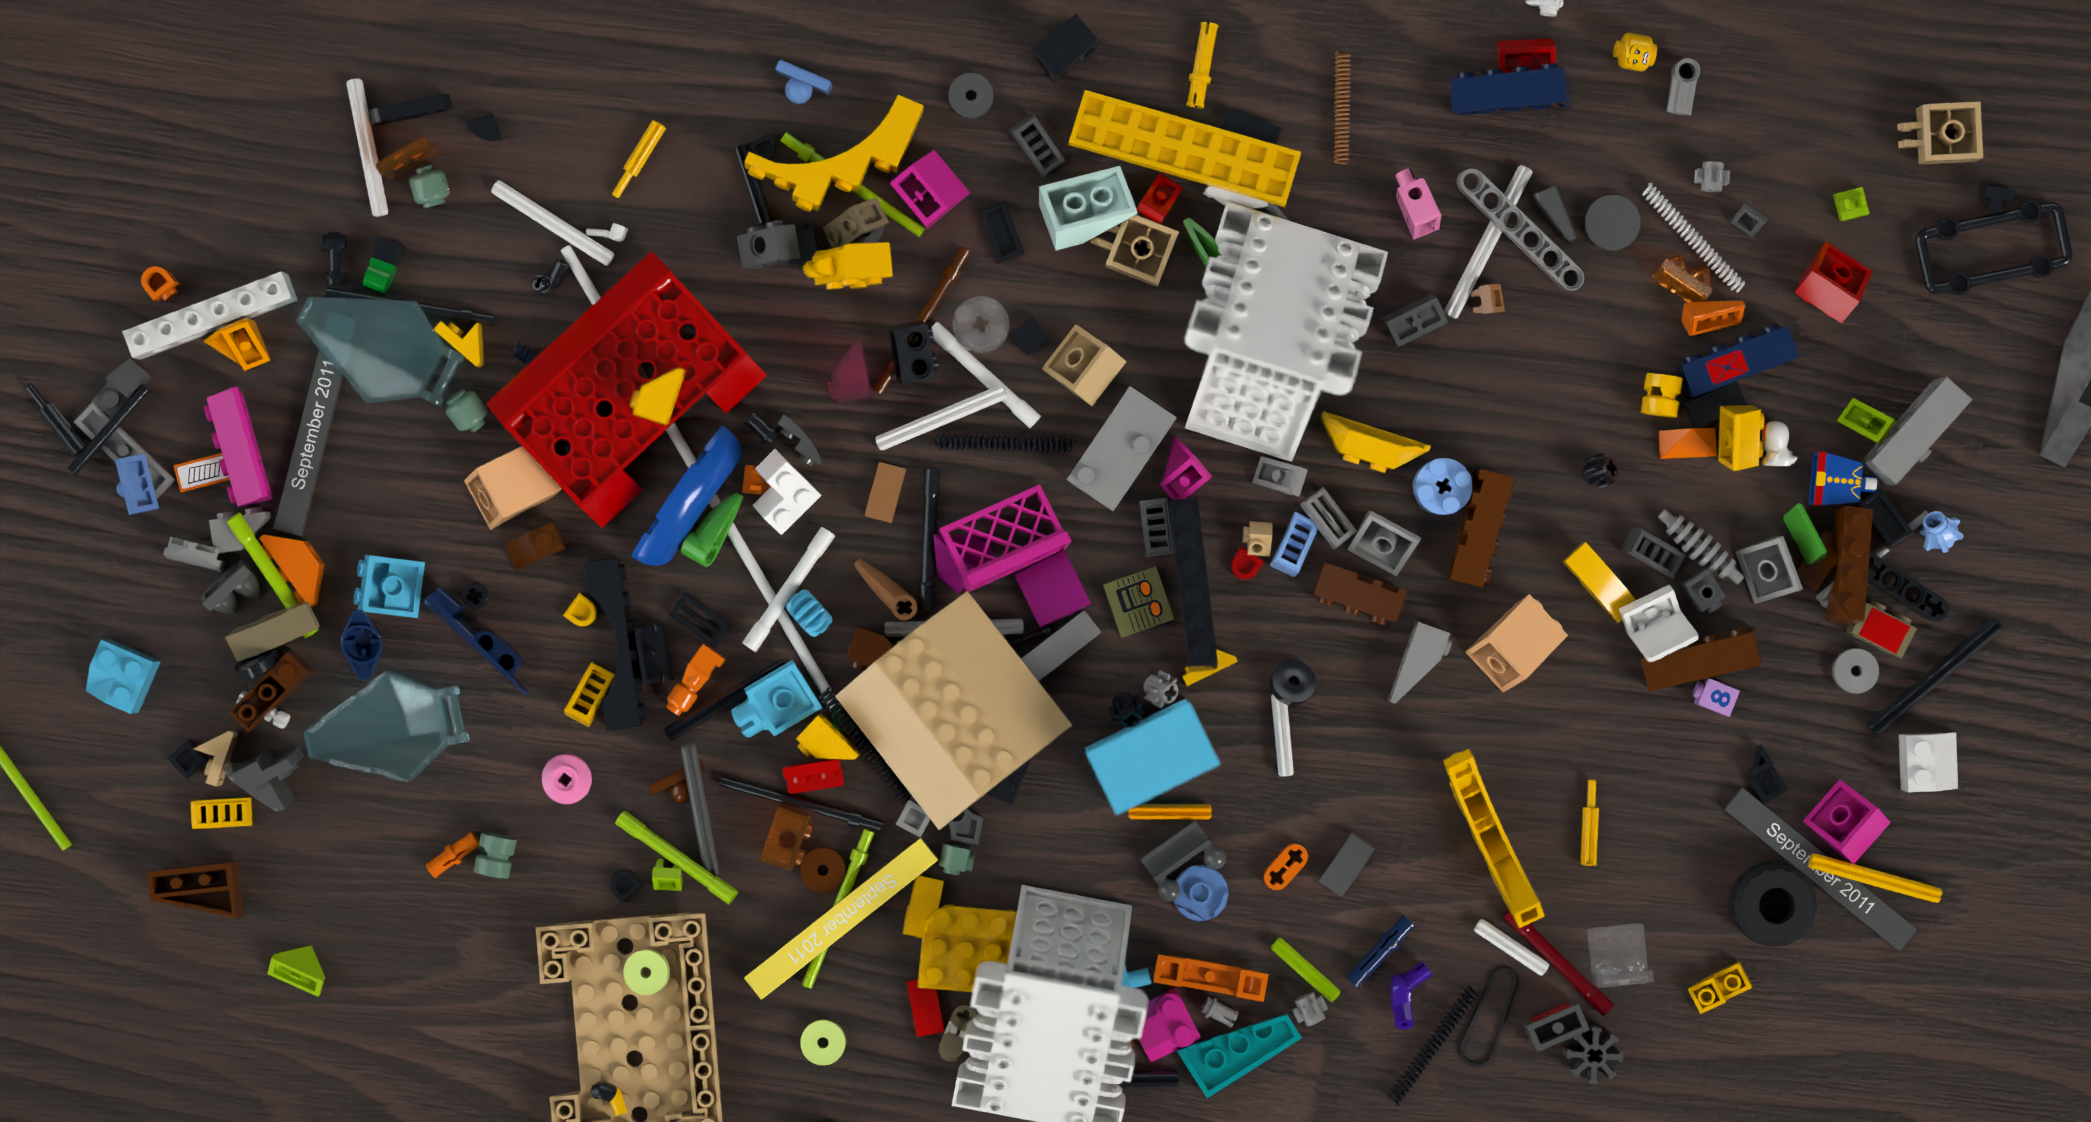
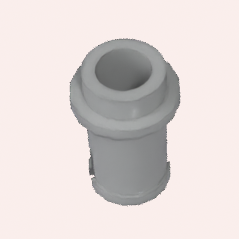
M1207 997L1200 1011L1204 1014L1205 1018L1210 1016L1230 1028L1234 1024L1232 1021H1236L1238 1016L1237 1010L1217 1002L1215 997L1212 999Z

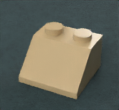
M1075 324L1042 369L1076 396L1093 406L1126 361L1109 346Z

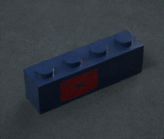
M1778 323L1763 328V335L1753 338L1752 333L1736 338L1737 344L1728 348L1725 343L1709 349L1710 355L1702 358L1699 353L1683 358L1685 364L1677 368L1681 378H1683L1688 397L1698 396L1799 358L1788 325L1780 328Z

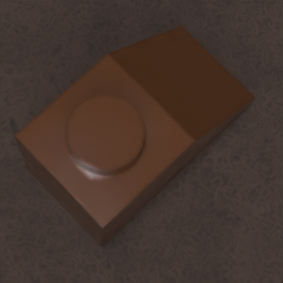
M556 522L530 531L504 544L515 570L568 549Z

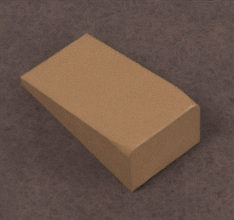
M879 462L864 516L889 523L893 522L906 473L905 468Z

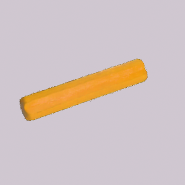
M1138 804L1128 809L1130 819H1211L1212 815L1210 804Z

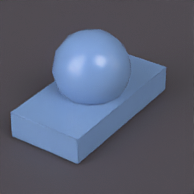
M783 60L778 61L775 68L776 72L790 78L785 86V95L792 103H805L812 96L813 89L829 95L832 89L830 80Z

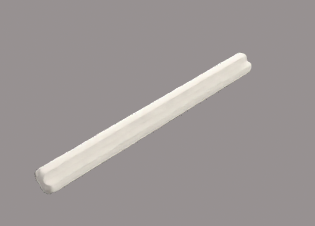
M1523 165L1517 168L1504 193L1515 206L1532 175V170ZM1508 212L1504 216L1503 221L1505 225L1508 222L1512 212ZM1491 220L1444 310V313L1456 319L1459 317L1502 233Z

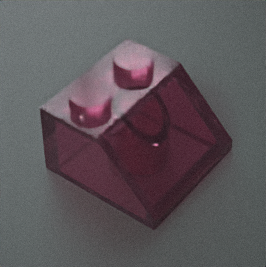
M861 341L853 343L833 372V381L828 382L830 397L832 400L836 399L839 405L873 399L864 346Z

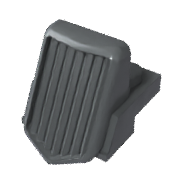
M297 747L274 759L268 749L245 761L243 764H229L224 767V772L230 781L272 810L283 811L294 801V796L284 778L291 775L293 770L299 767L298 762L304 755L300 748Z

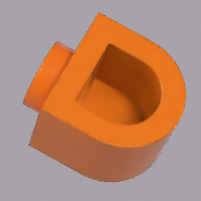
M157 266L150 267L144 271L141 278L144 290L154 301L159 302L163 300L167 302L178 293L175 288L180 283L167 269Z

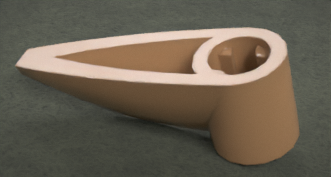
M859 558L854 563V566L865 582L898 619L908 620L916 615L918 611L917 601L905 589ZM909 600L912 603L910 607L912 609L911 614L905 612L901 615L898 612L900 608L898 603L900 601L905 603Z

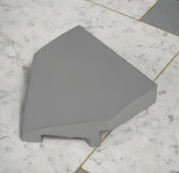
M170 537L168 547H165L163 554L169 560L219 572H224L226 564L225 561L217 560L218 548Z

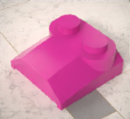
M1176 986L1148 1000L1139 1041L1150 1062L1182 1047H1187L1201 1038Z

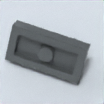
M242 557L201 595L202 604L209 611L214 609L225 614H235L237 612V602L232 593L233 590L247 597L261 598L259 582L251 572L250 565Z

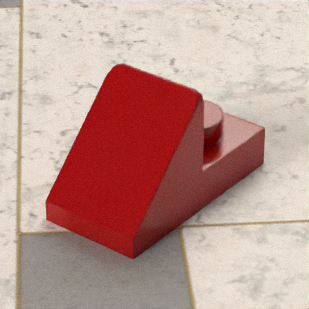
M1159 173L1138 205L1137 211L1148 219L1161 224L1183 187Z

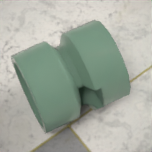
M481 832L478 848L482 852L476 856L473 872L490 877L509 879L512 866L509 857L514 855L517 839L496 833Z

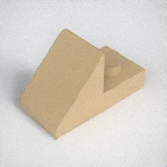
M227 731L194 748V750L214 756L213 760L210 759L205 768L204 775L208 776L207 784L213 786L223 785L226 775L224 767L230 763L240 731Z

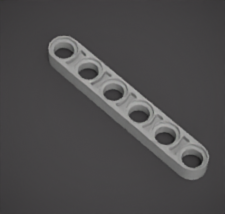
M1466 169L1458 175L1456 183L1459 190L1560 288L1573 291L1582 286L1584 283L1583 271L1486 176L1477 169ZM1469 173L1474 174L1478 180L1477 186L1473 190L1467 189L1463 182L1464 177ZM1488 193L1495 194L1498 200L1496 207L1493 209H1488L1483 202L1485 195ZM1508 212H1512L1517 216L1518 221L1514 228H1508L1504 224V216ZM1529 231L1535 233L1538 239L1536 245L1532 248L1527 247L1523 240L1525 234ZM1548 251H1553L1557 255V262L1553 267H1548L1543 260L1545 253ZM1568 270L1574 271L1577 275V281L1573 286L1566 285L1563 280V276Z

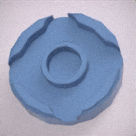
M1193 865L1183 870L1175 879L1180 887V894L1174 900V903L1179 912L1185 917L1195 921H1205L1218 916L1225 908L1229 896L1228 887L1222 874L1216 869H1211L1206 865Z

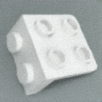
M1670 585L1619 608L1627 634L1648 662L1661 659L1682 647L1688 646L1699 638L1696 630L1681 612L1674 590Z

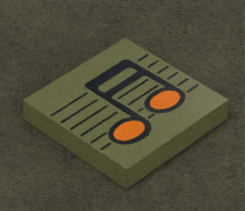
M1156 566L1103 584L1121 638L1174 620Z

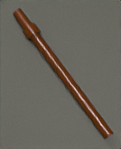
M961 246L952 263L946 265L942 272V279L915 321L921 320L925 323L929 321L952 282H956L961 275L960 269L971 253L969 250ZM916 331L908 335V345L916 342L918 338ZM893 357L873 388L874 391L881 395L895 375Z

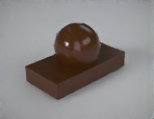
M699 759L700 771L706 768L702 760ZM684 767L648 786L652 795L669 787L670 796L674 801L678 803L690 802Z

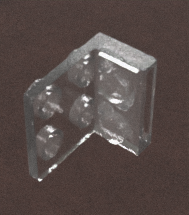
M1642 923L1587 929L1592 984L1594 986L1602 988L1654 982L1653 971L1648 968L1644 925Z

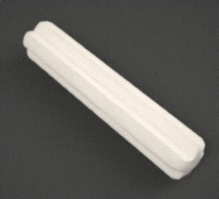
M1272 695L1278 774L1282 777L1291 776L1294 770L1288 705L1281 703Z
M1484 919L1478 921L1474 928L1476 933L1538 975L1542 976L1546 973L1549 967L1548 962Z

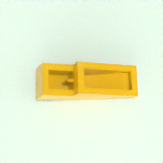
M1582 542L1562 562L1580 580V583L1609 615L1619 623L1622 621L1619 608L1636 600L1586 542Z

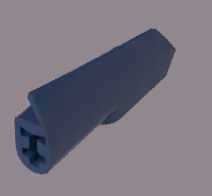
M439 587L432 595L429 594L426 597V607L526 696L529 694L527 689L514 677L520 671L523 664L522 656L494 631L477 633L458 616L463 610L464 605L444 587ZM486 635L490 636L493 640V647L490 651H485L481 647V640ZM506 654L511 655L514 659V666L510 670L504 669L501 663L502 658Z

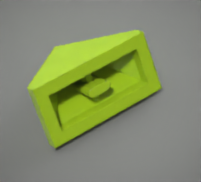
M1855 398L1850 401L1837 420L1840 424L1880 445L1897 422L1895 419Z
M312 945L276 953L271 958L268 975L317 997L320 996L325 975Z

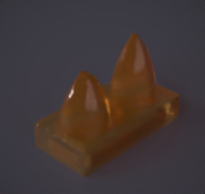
M1675 255L1665 259L1651 276V279L1688 303L1705 302L1713 290L1710 288L1711 272L1709 266L1698 268L1689 274L1686 272V263L1683 255Z

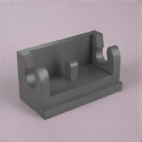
M1432 294L1380 318L1390 333L1391 341L1397 347L1448 323L1437 297Z

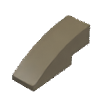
M307 601L265 615L258 621L237 627L225 639L238 662L292 641L317 629L320 625Z

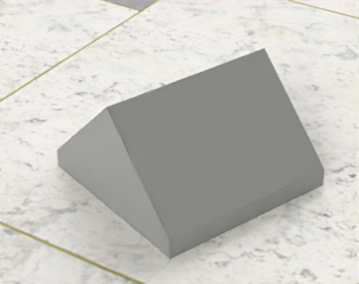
M1368 511L1347 550L1397 576L1421 538L1373 511Z
M1775 536L1735 551L1754 604L1803 589L1783 536Z

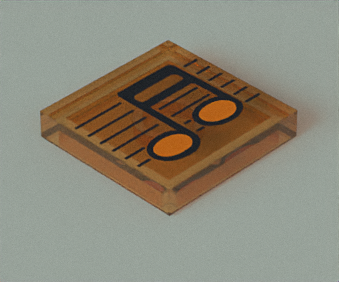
M421 137L377 162L375 166L381 175L391 180L438 153V150L434 143L425 137Z

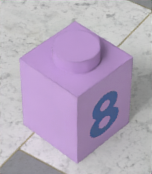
M1705 678L1702 682H1697L1692 696L1695 697L1694 704L1730 717L1740 690L1710 678Z

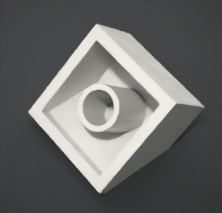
M1956 732L1899 734L1901 791L1931 792L1958 789Z

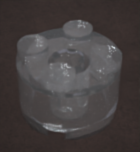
M976 296L967 299L956 309L953 317V331L959 344L966 350L975 354H989L999 349L1005 342L1009 333V318L1006 310L998 301L986 296ZM982 318L984 322H989V325L985 327V332L980 333L978 328H973V325L977 324V319Z

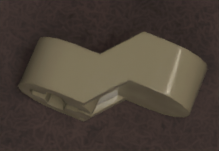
M962 1005L957 1007L949 1020L938 1049L940 1056L945 1061H957L964 1053L962 1049L967 1024L977 1015L970 1006Z

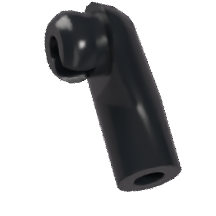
M556 259L552 271L538 275L532 280L533 290L545 293L559 288L569 263L562 259Z

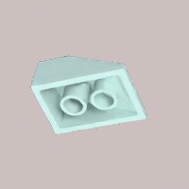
M1120 166L1039 186V207L1055 250L1083 244L1137 214L1136 206Z

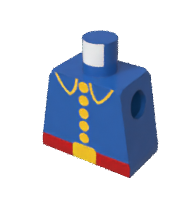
M1813 452L1808 506L1859 502L1861 492L1875 493L1877 476L1862 475V462L1825 452Z

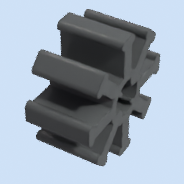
M1588 1024L1590 1029L1589 1041L1584 1040L1582 1033L1572 1037L1580 1043L1581 1047L1576 1049L1564 1046L1563 1055L1567 1059H1571V1057L1580 1058L1572 1066H1568L1572 1074L1579 1077V1074L1587 1067L1585 1080L1590 1084H1598L1597 1067H1601L1604 1070V1075L1612 1079L1617 1073L1608 1067L1605 1063L1606 1059L1623 1062L1624 1054L1619 1049L1615 1051L1607 1050L1614 1042H1619L1613 1033L1607 1031V1035L1599 1041V1032L1602 1029L1596 1024ZM1591 1048L1595 1051L1599 1049V1052H1596L1599 1056L1595 1060L1591 1057L1587 1059L1590 1056L1587 1052Z

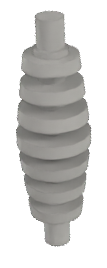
M1666 509L1658 515V518L1666 524L1667 529L1665 532L1669 536L1673 532L1677 533L1673 539L1676 544L1682 539L1685 540L1681 546L1684 552L1688 551L1691 547L1694 548L1689 554V558L1694 560L1701 554L1702 557L1699 559L1698 564L1703 567L1710 561L1711 564L1708 568L1711 573L1718 568L1720 570L1717 574L1719 578L1728 577L1737 585L1742 581L1744 575L1735 569L1736 561L1733 558L1728 562L1725 560L1729 553L1725 549L1720 554L1716 553L1721 547L1719 542L1716 541L1710 547L1708 546L1713 539L1711 534L1708 533L1700 539L1699 537L1704 530L1698 527L1692 532L1691 529L1695 524L1688 521L1683 525L1684 516H1673Z

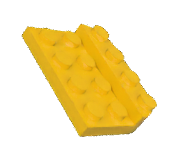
M951 904L944 905L936 910L925 921L923 928L917 987L973 992L977 969L981 963L991 961L1008 964L1017 911L964 907Z

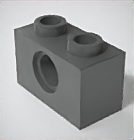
M782 221L768 222L765 229L764 226L751 227L747 229V234L737 236L742 270L766 268L800 258L795 224L783 225Z

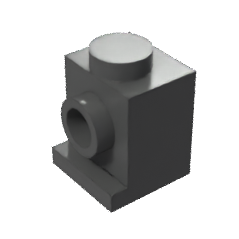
M1703 568L1680 584L1698 612L1707 610L1710 614L1723 605L1721 600L1726 596L1712 576L1709 568ZM1705 587L1711 590V595L1708 598L1702 595V590Z

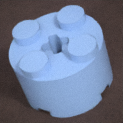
M1449 458L1435 459L1421 466L1416 472L1412 484L1413 493L1419 506L1425 511L1435 515L1452 514L1463 508L1470 499L1472 478L1461 463ZM1446 480V486L1449 487L1448 491H1443L1441 494L1438 493L1439 487L1436 486V482Z

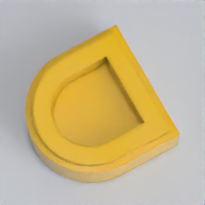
M579 593L563 616L577 626H588L596 620L598 610L593 601Z

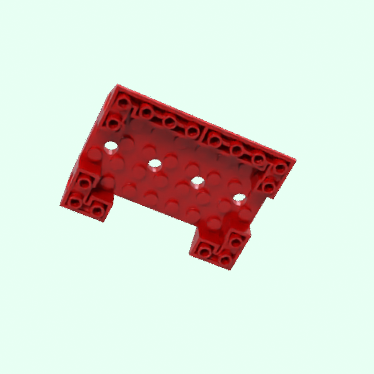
M651 251L490 399L486 405L501 424L570 498L603 528L643 491L638 483L625 471L624 468L704 394H707L727 413L767 375ZM684 324L695 326L696 336L692 340H684L681 337L680 329ZM644 362L651 363L655 369L654 375L649 379L642 378L638 373L639 366ZM678 368L686 370L669 424L665 425L633 414L635 408L630 407L635 390L641 391L642 386ZM603 400L609 401L613 406V412L608 417H601L597 413V405ZM560 439H566L571 444V451L565 456L559 455L555 450V444Z

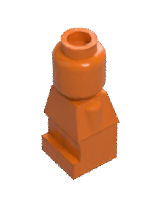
M702 644L693 659L688 663L682 683H677L667 696L668 703L665 707L678 716L682 712H687L697 699L696 692L711 678L715 667L723 665L726 658L708 645Z

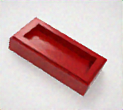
M918 979L908 980L907 987L917 1037L945 1032L937 989L917 987Z

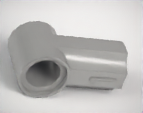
M1685 58L1672 66V79L1666 112L1691 116L1696 83L1700 75V66L1695 60ZM1682 64L1689 65L1692 69V75L1689 79H1683L1679 74V68Z

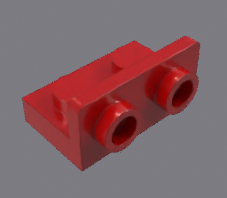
M829 759L783 767L784 779L787 780L788 792L790 794L844 785L841 759Z

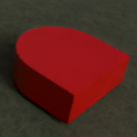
M1240 546L1231 560L1230 567L1232 573L1237 578L1245 580L1254 577L1264 561L1255 555H1247V550Z

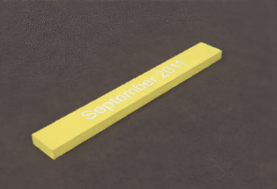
M922 838L918 839L745 976L744 979L762 1000L937 862L938 858Z

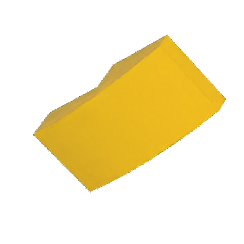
M920 875L914 879L902 934L922 938L925 921L939 908L944 881Z
M1740 961L1695 983L1688 988V991L1700 1014L1726 1003L1727 999L1751 989L1752 984Z

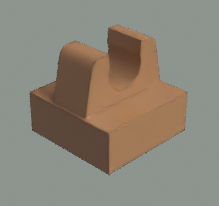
M1501 284L1479 286V289L1470 293L1471 297L1481 298L1482 304L1479 307L1473 308L1474 313L1495 314L1505 312Z

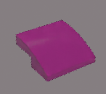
M1065 550L1014 574L1041 629L1091 605Z

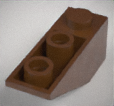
M856 627L846 659L852 661L850 666L865 671L876 660L892 649L894 644L885 635Z
M294 651L287 652L229 711V714L249 733L289 697L314 670Z

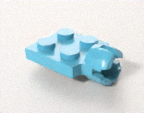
M791 660L744 688L748 698L745 702L733 708L731 712L737 727L742 729L741 733L745 737L750 738L762 730H769L773 736H776L820 710L822 705L795 662Z

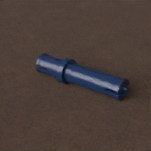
M1402 915L1387 933L1383 932L1380 935L1382 937L1381 940L1345 977L1359 989L1392 951H1397L1400 948L1399 944L1416 926Z

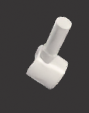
M613 223L610 231L587 228L586 235L602 236L621 242L625 239L628 229Z

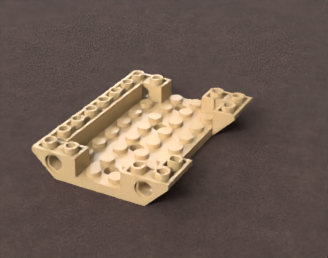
M671 913L566 922L536 927L540 984L569 982L572 980L581 1088L579 1091L550 1096L552 1122H639L632 1116V1110L638 1106L645 1108L648 1113L647 1119L642 1122H723L706 914ZM623 938H628L633 942L634 948L629 954L622 953L618 948V943ZM643 949H653L660 952L667 959L670 966V977L663 989L651 995H640L632 991L626 984L623 974L627 959L633 953ZM644 967L643 974L646 977H650L651 970L648 967ZM632 994L637 997V1008L629 1010L624 1007L623 998L625 995ZM636 1050L642 1054L643 1061L640 1065L634 1066L629 1063L627 1056L630 1051ZM599 1081H606L619 1087L627 1113L614 1116L610 1102L600 1098H593L590 1092L591 1087Z

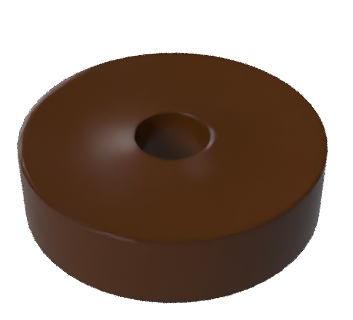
M828 847L815 848L804 857L801 863V878L805 885L815 892H831L844 880L846 874L844 859L834 849ZM820 865L828 867L826 875H821L818 872Z

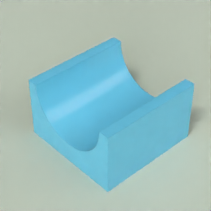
M1186 698L1140 720L1135 726L1125 727L1085 747L1086 754L1116 815L1220 765L1191 703L1187 702Z

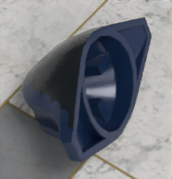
M353 610L341 636V650L360 680H369L382 653V635L375 622L363 610Z

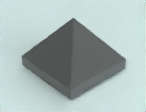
M1744 203L1732 217L1730 223L1753 238L1767 222L1768 218Z

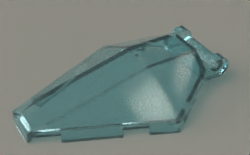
M308 297L297 319V323L309 335L315 345L336 369L344 375L368 404L421 397L441 407L444 401L442 397L458 364H462L465 358L462 354L445 347L437 332L433 330L434 327L421 306L416 301ZM444 355L449 359L431 393L426 389Z
M385 671L371 681L367 687L352 695L304 732L308 756L310 759L329 762L332 765L411 782L449 745L470 741L468 732L465 733L457 695L460 694L459 686L436 689L397 673ZM442 697H446L454 733V735L450 736L451 728L449 724L446 704Z

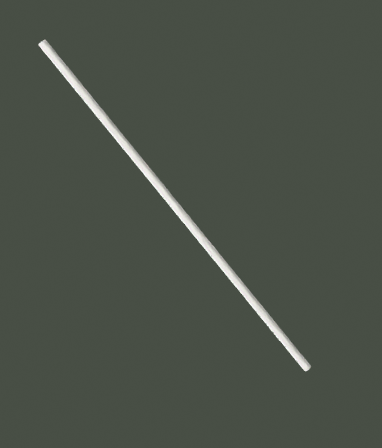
M568 245L560 251L569 263L571 270L591 304L594 305L601 297L573 249ZM640 365L638 368L639 375L644 379H649ZM673 423L666 431L689 469L691 464H695L696 458L676 424ZM717 494L709 502L712 509L721 503ZM732 523L727 535L767 603L770 605L776 594L735 524ZM783 609L777 620L822 694L830 686L785 609Z

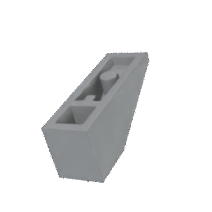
M1415 622L1388 698L1389 702L1396 704L1441 660L1443 655H1448L1452 645V640L1449 639L1450 633Z

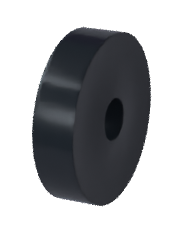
M273 648L239 661L235 665L234 670L241 680H248L273 667L279 661L280 655Z
M1286 660L1280 663L1270 677V689L1273 695L1281 703L1289 706L1305 703L1316 688V678L1313 671L1308 665L1298 660ZM1289 679L1294 680L1297 686H1292L1289 683Z

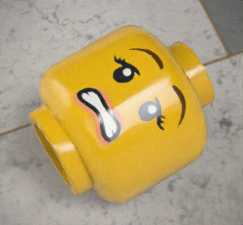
M1630 32L1624 34L1621 41L1617 40L1613 49V57L1617 58L1618 65L1621 68L1640 72L1645 71L1649 66H1653L1657 55V45L1653 44L1650 36Z

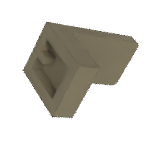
M873 198L850 207L823 227V230L832 248H837L844 244L852 243L865 233L885 226L889 221L877 198Z

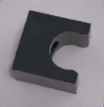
M1076 13L1032 48V57L1055 84L1098 49L1096 44L1099 40Z

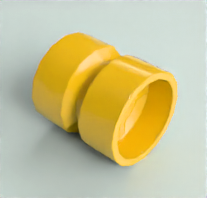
M1646 373L1644 389L1648 393L1642 398L1640 413L1677 418L1679 401L1676 400V396L1681 394L1683 378Z

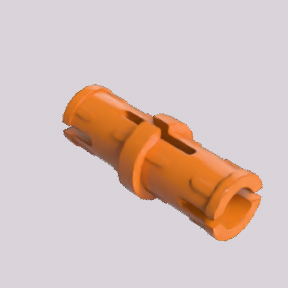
M472 831L468 832V834L453 845L448 844L445 846V850L425 864L426 868L434 878H437L454 864L459 865L462 863V858L479 846L480 840Z

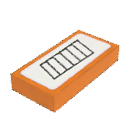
M220 453L173 465L180 493L230 481L229 475L223 476L219 460L224 459L223 454Z

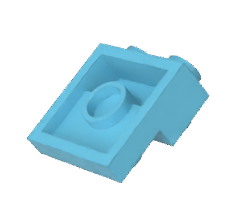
M365 554L364 560H359L357 575L362 577L361 588L355 589L354 604L358 605V610H363L364 612L418 618L425 562Z

